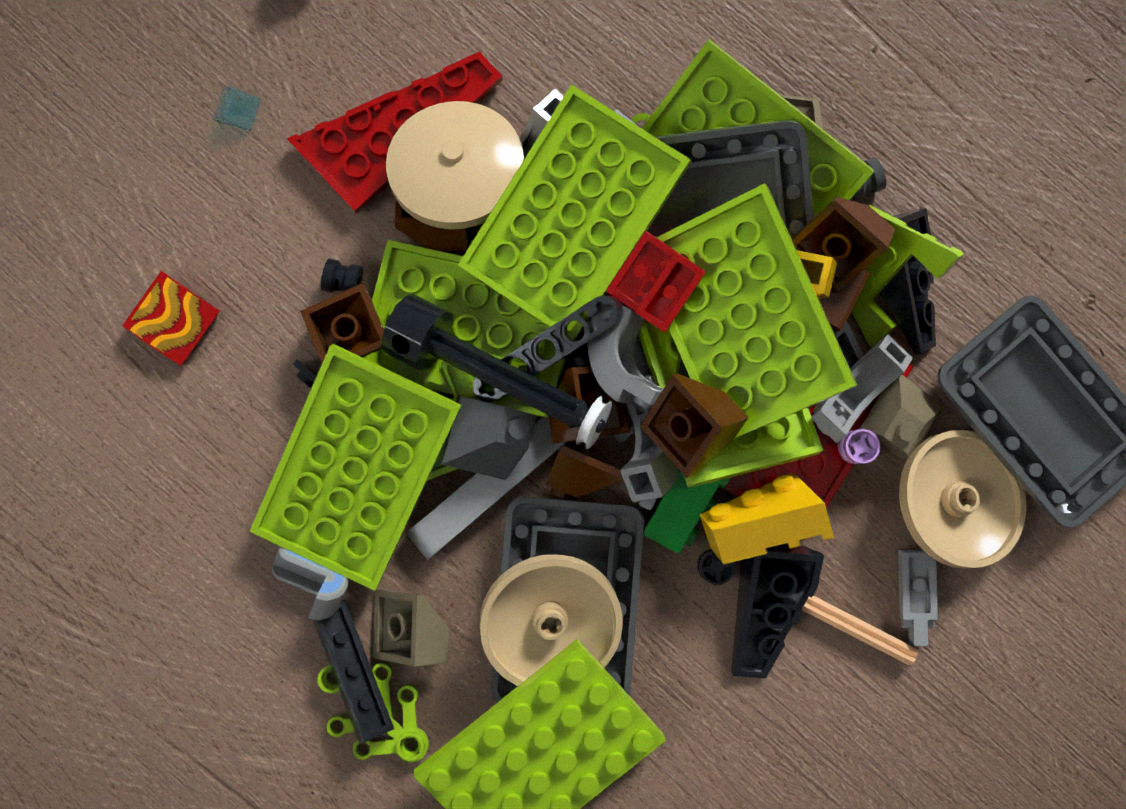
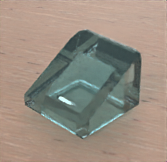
M227 86L221 92L213 120L250 131L260 99Z

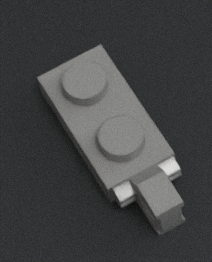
M898 550L899 616L901 627L908 628L909 645L928 646V628H934L935 620H938L936 560L923 550Z

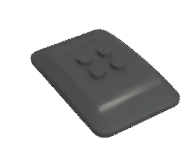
M785 120L656 137L691 159V164L647 230L655 237L764 183L771 192L791 239L813 219L807 136L801 124Z
M1025 296L1016 301L940 367L937 378L941 389L1006 469L1058 525L1066 528L1081 525L1126 485V396L1039 297Z
M534 497L516 498L508 505L506 511L501 575L512 566L526 559L555 554L578 558L599 570L612 585L620 603L623 618L622 634L618 648L604 669L630 696L644 530L643 516L636 508L628 505ZM492 667L491 694L494 700L499 702L514 690L517 685L509 682Z

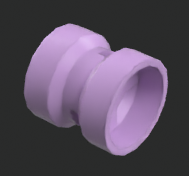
M858 429L849 431L838 442L837 447L839 455L847 463L865 464L870 463L878 456L880 441L872 431Z

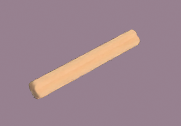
M815 596L812 598L808 597L802 608V611L907 665H912L917 658L918 650L913 646Z

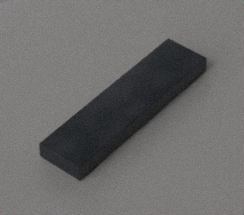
M342 600L340 607L334 615L322 620L313 619L357 739L359 744L394 730V726L345 600Z

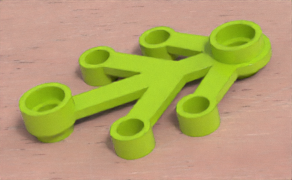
M379 662L372 668V671L394 726V730L387 732L393 739L373 741L371 739L364 742L370 748V751L366 754L359 751V741L357 740L353 745V754L356 758L365 760L371 755L396 753L403 761L417 762L426 755L429 748V740L426 733L417 727L415 702L419 697V690L413 684H405L397 693V699L402 704L403 710L402 727L392 718L389 680L393 675V668L387 662ZM329 664L319 672L318 685L326 693H340L337 683L329 680L328 676L332 671ZM378 667L387 669V678L382 679L377 676L376 670ZM410 689L414 693V699L410 701L405 700L402 696L403 690ZM342 714L334 715L327 722V732L332 737H341L345 733L355 732L350 718ZM335 720L341 721L344 726L343 730H334L332 722ZM414 738L418 742V747L416 749L408 748L406 740Z

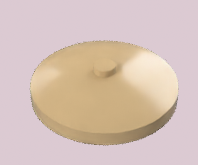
M452 101L435 104L417 112L398 129L388 148L386 172L396 200L412 217L437 228L464 229L480 225L486 221L523 162L524 155L519 136L503 116L480 104Z
M952 430L929 437L914 449L904 465L899 486L901 512L911 536L930 557L950 567L969 569L992 565L1004 558L1014 548L1021 536L1026 519L1025 489L976 432Z
M555 554L532 557L506 570L487 592L481 607L479 627L482 646L491 665L501 676L519 686L576 639L605 668L618 648L622 634L623 618L617 595L610 582L599 570L578 558Z

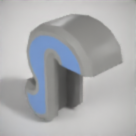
M281 546L278 549L272 566V573L276 579L317 595L308 619L322 620L330 618L336 613L347 590L348 578Z

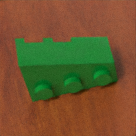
M678 470L677 477L670 490L656 502L645 523L643 535L678 554L684 545L690 547L699 531V528L695 527L700 519L699 514L710 510L714 506L716 500L712 496L718 487L724 489L730 478L688 488L684 475Z

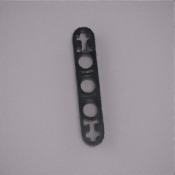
M604 295L596 297L501 360L511 365L515 358H520L526 363V373L536 377L617 325L623 316L622 304L613 296ZM601 303L604 306L612 305L613 310L609 313L610 321L607 318H601L592 323L584 315L585 312H587L588 317L598 314L601 311ZM574 320L581 322L585 328V334L579 341L572 340L567 333L568 325ZM545 339L552 341L556 348L555 355L550 360L544 359L539 353V345ZM477 378L473 382L474 393L481 401L493 402L508 395L495 387L494 392H486L484 387L487 383Z

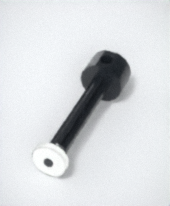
M413 293L405 296L394 308L383 332L381 347L384 353L422 372L428 370L437 359H440L567 424L570 429L579 427L576 444L579 445L581 442H584L587 450L592 447L605 427L612 408L611 401L604 404L600 396L589 409L585 400L581 401L451 335L454 322L452 313Z

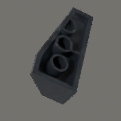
M926 208L893 216L907 223V227L921 234L927 233L931 235ZM913 255L881 291L915 355H918L936 346L935 307L933 302L928 300V291L930 284L934 283L933 274L927 271V268Z
M788 543L766 548L767 554L741 560L731 670L733 676L766 678L785 646L784 639L792 625H797L802 616L800 611L808 597L812 598L818 588L824 555L821 552L803 545L789 549Z

